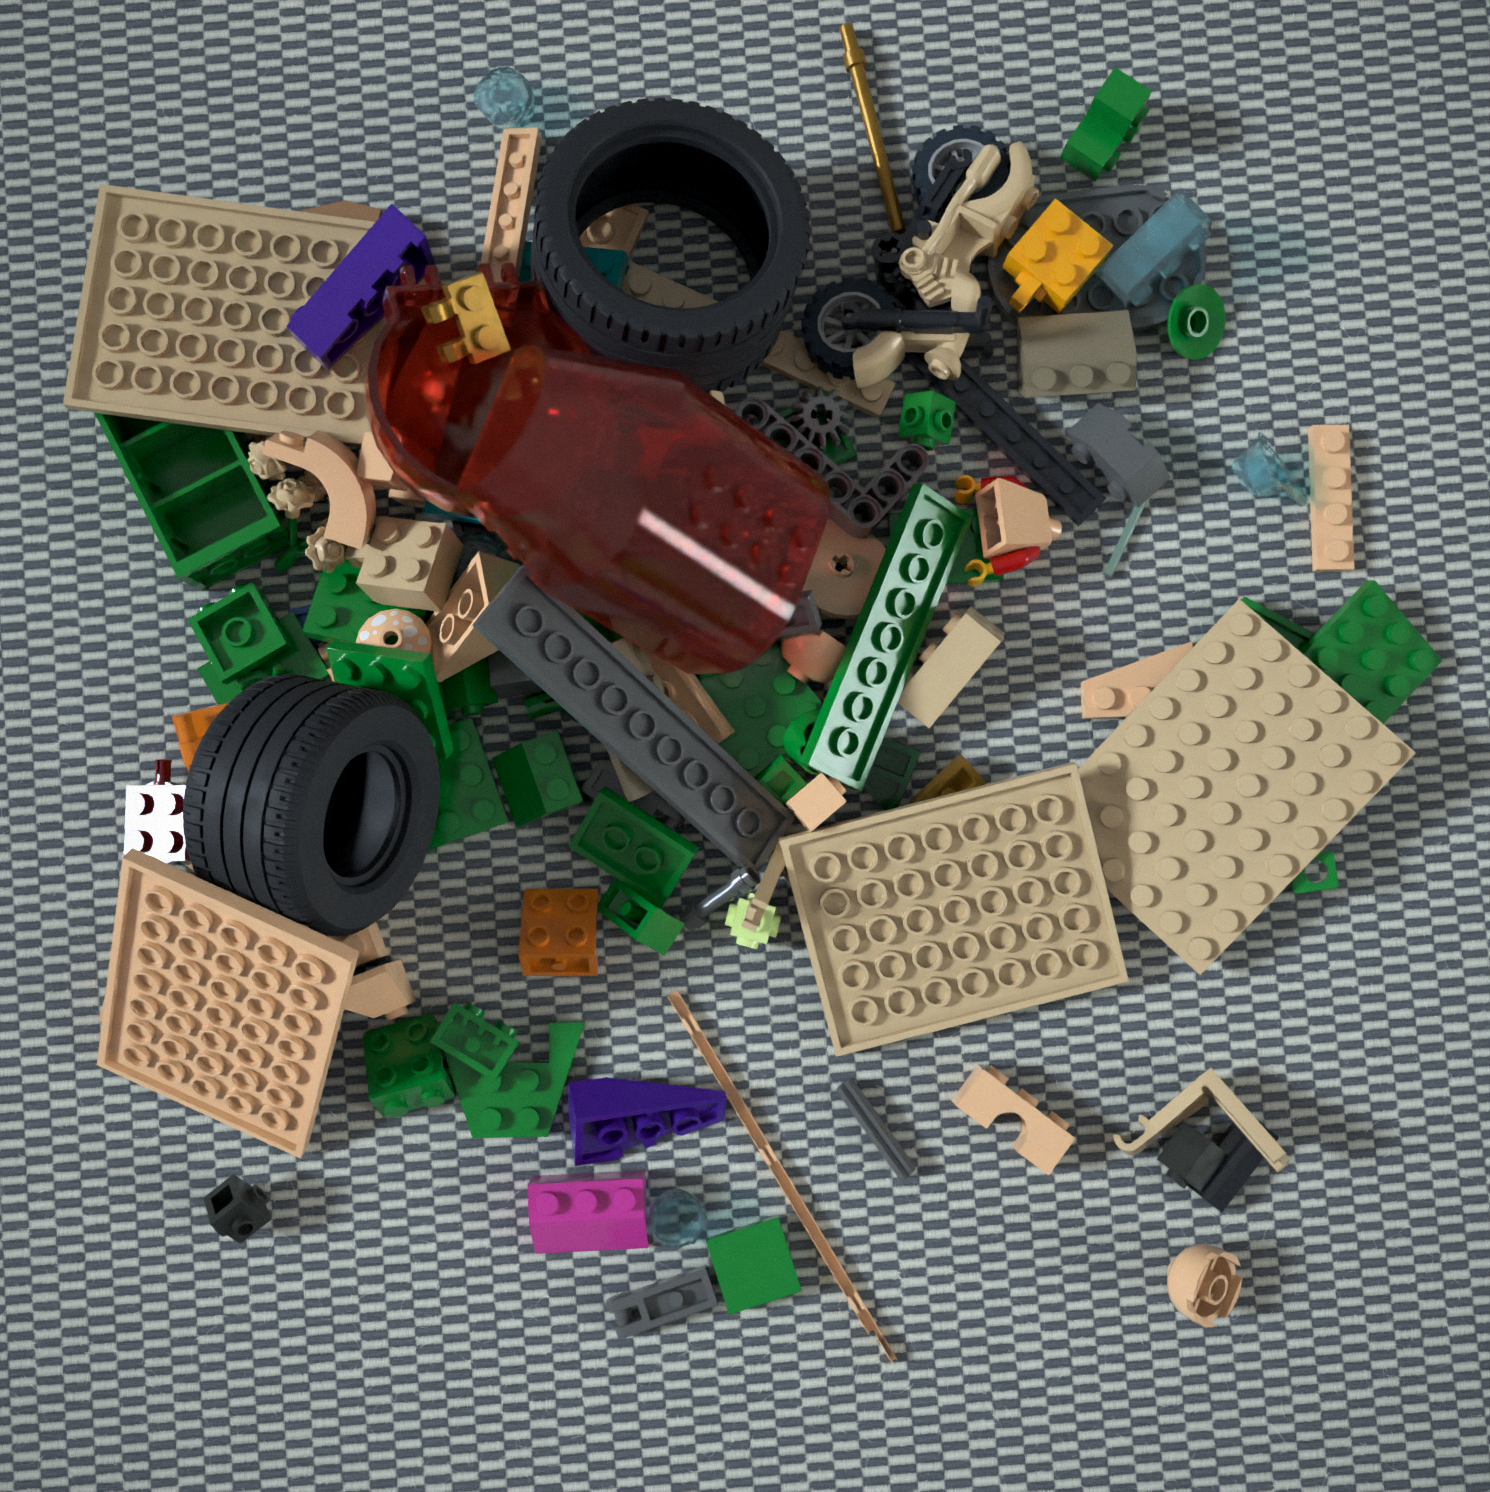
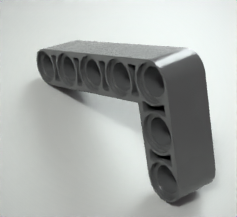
M756 397L745 398L737 406L733 419V431L741 441L840 528L854 538H864L871 534L911 490L913 483L918 482L929 464L928 453L922 446L914 443L905 444L872 480L862 488L763 400ZM747 414L754 415L759 420V423L755 425L748 424L742 419V416ZM775 438L781 439L786 443L787 448L776 449L772 446L770 440ZM901 460H910L915 464L917 470H907L902 465ZM808 463L814 468L815 472L812 474L803 473L798 468V464ZM885 485L889 487L893 492V496H883L878 491L877 486ZM835 487L839 489L842 493V498L830 497L825 488ZM863 511L869 516L870 522L861 523L857 521L854 517V512Z

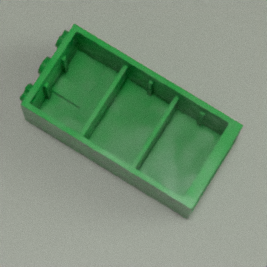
M94 413L178 579L204 591L290 546L289 520L285 516V511L276 509L275 504L267 499L268 494L271 493V487H273L270 480L261 479L259 475L254 474L250 469L248 462L250 441L246 433Z

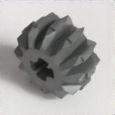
M822 386L816 388L815 397L805 390L802 392L803 402H793L792 409L797 414L790 416L789 423L799 426L796 428L798 432L803 436L807 435L806 439L812 444L814 440L818 441L819 450L825 451L826 440L834 447H837L840 444L838 435L848 436L850 429L845 423L851 422L853 415L850 412L843 411L848 406L847 399L835 402L837 390L835 389L830 391L828 397L823 396L824 390ZM816 413H823V417L827 419L825 425H819L818 419H815Z

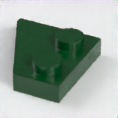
M883 737L863 787L884 811L899 807L921 754L920 750L887 737Z

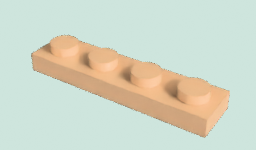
M1349 424L1312 425L1308 428L1312 571L1350 572L1354 570Z

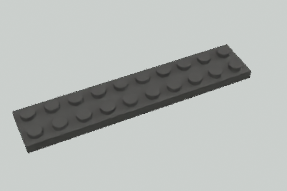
M527 564L520 566L472 626L738 867L749 864L758 872L776 847L779 838L783 837L796 817Z

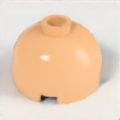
M821 630L782 636L780 644L782 656L791 665L787 672L804 684L809 678L820 683L831 682L846 648Z
M1197 1244L1185 1248L1171 1261L1167 1270V1290L1175 1308L1189 1320L1203 1327L1216 1326L1217 1324L1211 1321L1215 1320L1218 1316L1226 1318L1237 1302L1242 1284V1278L1235 1275V1265L1240 1266L1239 1260L1233 1253L1211 1245Z

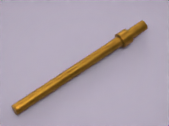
M845 23L839 27L845 50L843 54L846 72L851 73L891 232L901 234L906 231L864 69L867 66L863 49L858 46L853 24Z

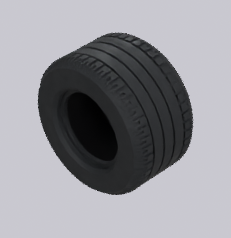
M299 674L271 676L252 684L231 700L216 716L204 734L190 766L183 799V832L188 855L196 876L292 921L303 924L325 936H346L369 927L391 911L403 898L417 877L429 850L436 825L440 796L439 766L433 742L422 720L413 708L402 699L384 691Z

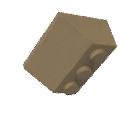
M1127 309L1017 317V392L1023 397L1032 398L1136 390L1137 351Z

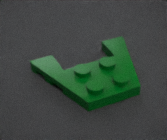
M550 1021L549 1061H508L496 1082L443 1050L472 1138L548 1137L550 1135L566 1080L584 1029V1021Z

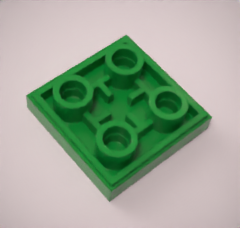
M778 1215L706 1238L729 1315L802 1291Z

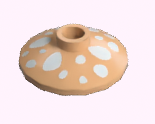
M400 609L380 611L367 619L359 630L356 640L358 644L429 654L432 649L430 631L423 620L410 611ZM391 635L398 637L396 644H385L387 637Z

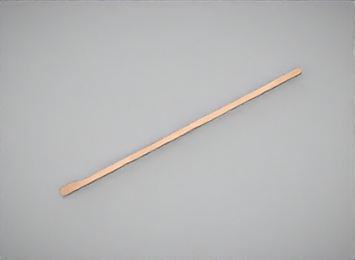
M674 991L667 996L721 1088L725 1091L731 1105L868 1335L872 1330L875 1332L879 1343L893 1364V1360L896 1359L897 1361V1357L679 991Z

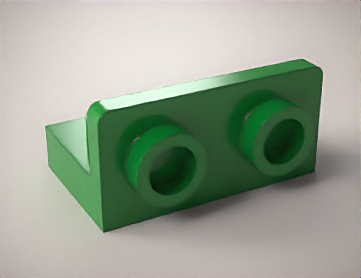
M468 1001L465 1002L463 1007L454 1002L431 1038L430 1043L496 1082L513 1052L521 1043L514 1038L518 1031L500 1020L497 1021L495 1026L482 1019L485 1011Z

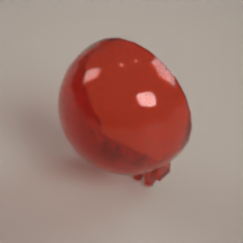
M481 263L478 265V272H483L511 350L477 364L470 363L468 355L451 363H448V361L441 362L436 346L460 337L453 316L436 324L433 322L426 323L421 307L446 298L442 288L446 284H441L436 265L425 266L424 280L426 285L416 284L415 274L411 265L402 266L400 271L402 286H386L382 301L386 324L372 347L364 381L366 417L377 449L394 475L417 496L444 511L469 518H509L533 512L558 499L585 473L603 439L607 417L605 384L592 353L578 333L549 308L543 281L518 282L514 264L504 263L501 269V279L503 282H494L489 263Z

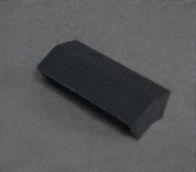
M1259 1121L1273 1139L1277 1141L1279 1137ZM1234 1122L1216 1143L1227 1154V1157L1204 1190L1200 1192L1189 1183L1187 1185L1221 1213L1264 1158Z

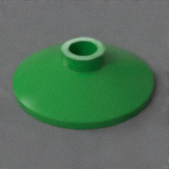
M1204 284L1190 285L1176 296L1171 305L1167 323L1169 339L1175 351L1186 359L1198 360L1207 357L1216 349L1222 339L1226 321L1225 308L1221 297L1212 287Z

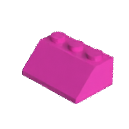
M646 1170L533 1176L527 1184L529 1226L535 1254L649 1248Z

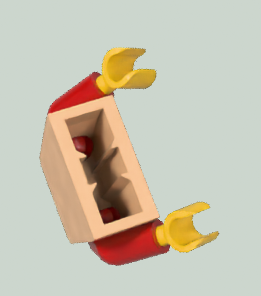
M961 475L956 480V489H967L966 491L959 490L955 493L954 499L957 503L967 504L971 502L975 493L983 557L991 561L985 564L981 560L974 559L966 565L964 572L975 569L981 574L979 577L969 579L967 582L969 586L977 587L981 585L988 574L994 573L996 577L1024 568L1039 557L1041 550L1051 545V542L1057 540L1061 535L1062 524L1058 519L1049 518L1045 496L1030 490L1016 477L981 478V482H975L971 476Z

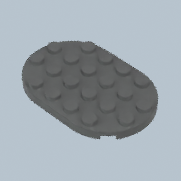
M1120 185L1043 195L1037 198L1034 206L1029 211L1026 210L1019 220L1016 231L1011 238H1005L1002 241L994 258L987 256L986 275L988 287L996 306L1016 327L1017 317L1127 309L1133 332L1149 330L1168 322L1171 305L1184 288L1194 284H1201L1206 267V246L1203 234L1197 221L1186 207L1182 209L1177 203L1166 197L1167 193L1153 187ZM1056 198L1113 244V247L1101 266L1060 313H1057L1043 300L1039 302L1035 298L1019 313L1009 305V302L1020 286L1014 282L1016 278L1002 267L1008 253Z

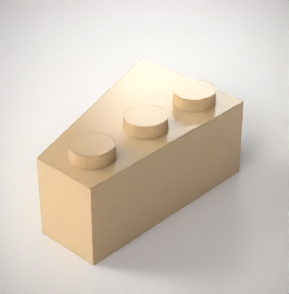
M972 606L969 607L963 616L956 612L942 629L947 633L943 641L939 645L932 641L919 657V660L924 664L916 674L910 671L898 700L899 705L928 728L933 725L1002 642L1005 635L1002 630Z

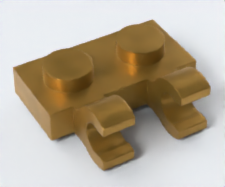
M477 272L443 285L442 288L446 298L421 307L426 323L433 322L436 324L452 316L455 320L460 337L436 346L441 362L448 361V363H451L468 355L470 363L477 364L511 350L483 272Z

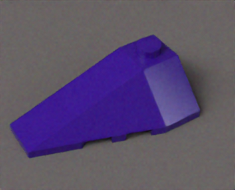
M608 1077L569 1082L568 1113L574 1166L612 1161L624 1157L623 1150L643 1143L646 1149L657 1145L656 1139L672 1132L683 1136L722 1122L725 1116L726 1093L721 1090Z

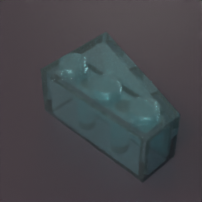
M1180 188L1095 271V275L1125 308L1132 302L1138 306L1152 293L1153 289L1150 286L1161 276L1164 279L1169 277L1182 264L1180 259L1191 249L1196 251L1211 236L1212 220Z

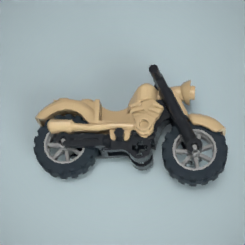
M956 125L953 126V130L949 131L942 129L936 132V137L933 139L929 137L925 140L922 151H917L914 158L915 165L912 166L913 188L919 205L918 211L902 235L893 232L884 233L878 236L872 245L877 285L871 284V280L861 278L860 281H854L853 277L843 278V282L837 284L836 281H833L826 285L827 288L821 291L819 289L812 296V303H807L804 309L805 318H802L801 328L805 347L810 360L813 363H817L820 371L825 374L830 372L837 379L843 380V376L850 377V380H856L857 389L876 384L888 377L899 366L905 357V352L925 353L924 358L929 365L930 372L943 380L947 378L957 380L961 373L960 357L963 350L978 351L982 359H990L993 356L991 335L985 332L991 326L990 314L993 301L988 296L981 297L980 284L969 273L972 261L978 254L992 258L996 256L1002 241L1005 238L1009 239L1012 237L1017 229L1020 218L1026 210L1029 211L1034 206L1039 196V189L1034 187L1035 175L1032 173L1031 159L1028 150L1021 141L1010 145L1008 154H1006V146L1001 140H996L994 133L989 130L985 133L981 131V127L971 125L970 128ZM938 174L939 176L935 181V175ZM893 247L897 249L895 253L882 255L883 250L889 252ZM885 273H892L890 278L885 277ZM886 292L895 293V297L898 300L900 299L901 303L903 305H906L908 309H902V307H897L896 300L894 299L892 294L887 295ZM843 312L841 321L833 319L837 314ZM827 326L840 330L828 338L825 337ZM843 339L846 342L845 349L834 346V344Z

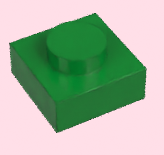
M782 754L754 777L783 805L807 785L804 777Z

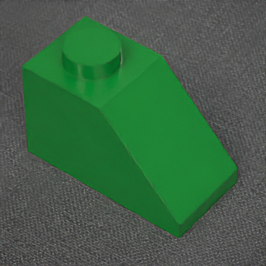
M617 878L613 880L598 903V911L636 941L664 956L685 925V923L667 910L659 907Z

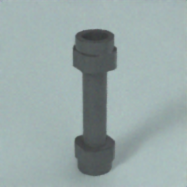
M749 864L739 867L731 873V881L700 903L693 900L679 913L680 921L685 923L684 927L690 931L702 927L708 922V915L738 893L741 892L743 895H747L754 890L755 886L760 883L758 872Z

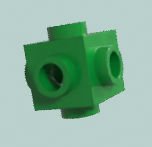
M933 390L904 394L898 437L910 443L918 444L926 451L934 450V446L949 445L954 424L956 401Z

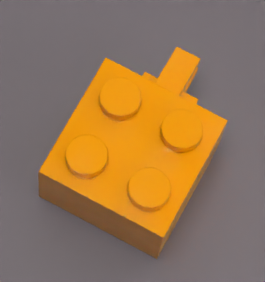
M1055 198L1012 248L1005 259L1002 268L1016 278L1014 282L1020 286L1011 297L1009 305L1020 313L1035 298L1039 302L1043 300L1057 313H1060L1101 266L1113 244Z

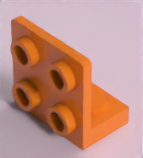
M597 889L524 890L518 951L523 976H598L596 933L599 894Z

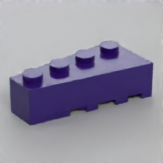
M391 204L307 303L293 313L287 325L288 330L294 339L327 371L436 267L426 235Z

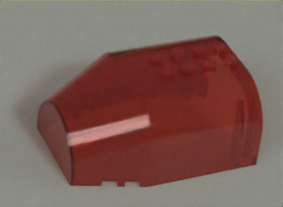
M528 345L515 350L455 491L456 495L487 530H495L509 546L506 551L514 560L520 559L533 573L530 578L540 589L687 674L731 673L740 670L759 658L775 642L796 608L823 535L830 509L829 486L822 474L675 369L536 345Z

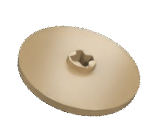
M830 518L818 519L799 529L789 543L785 556L787 577L795 592L812 590L820 613L841 619L858 618L886 549L872 533L864 538H854ZM838 563L844 566L841 572L835 569Z

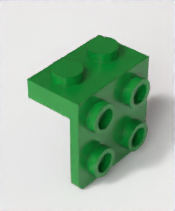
M432 1014L372 1029L363 1035L369 1100L383 1118L401 1117L410 1110L424 1106L436 1107L443 1104L446 1100L456 1098L455 1085L443 1067L441 1049L430 1043L437 1030L436 1024H438Z

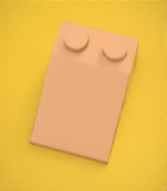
M478 551L449 591L443 611H435L425 625L431 635L432 649L430 654L438 682L451 677L499 650L472 624L516 572L519 564Z

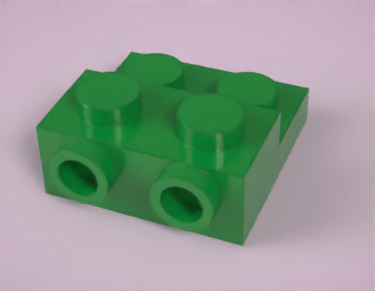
M254 582L234 587L228 596L218 602L203 605L197 610L196 615L187 619L220 681L226 685L291 647L277 622L279 618L263 589Z

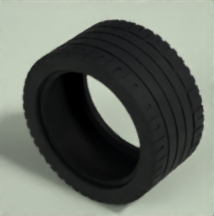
M646 98L638 99L635 103L627 101L620 103L618 107L616 105L607 107L602 113L598 111L590 115L589 120L584 119L578 123L576 129H571L564 136V140L558 142L554 152L550 154L546 161V166L542 170L538 183L529 276L530 294L532 295V304L534 310H536L538 322L540 325H543L542 330L548 339H551V345L555 350L562 353L561 357L568 364L572 363L574 369L581 375H587V379L593 383H600L603 388L611 392L613 390L618 391L619 395L625 397L629 395L634 396L636 400L641 401L648 399L653 403H662V401L679 403L681 400L692 402L711 390L725 392L727 387L732 388L740 383L741 379L749 377L753 370L763 363L764 358H767L778 339L804 269L810 245V224H808L810 217L809 211L806 208L807 202L804 194L801 193L802 188L798 179H794L795 174L789 165L785 164V159L779 151L775 152V147L767 139L763 140L759 132L755 129H749L748 124L740 119L736 121L732 118V115L724 111L722 113L717 112V108L708 105L706 107L699 106L700 103L693 101L686 103L682 99L672 98L671 101H666L665 98H654V101H649ZM637 203H664L679 206L710 220L733 241L745 261L750 282L731 297L707 306L671 308L654 305L625 293L608 281L590 261L579 237L599 217L623 206Z

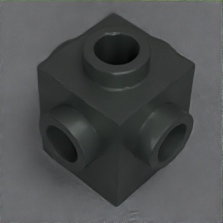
M232 1174L203 1198L210 1225L220 1236L225 1237L227 1235L240 1244L271 1220L266 1206L268 1197L258 1185L254 1184L251 1186L235 1174Z

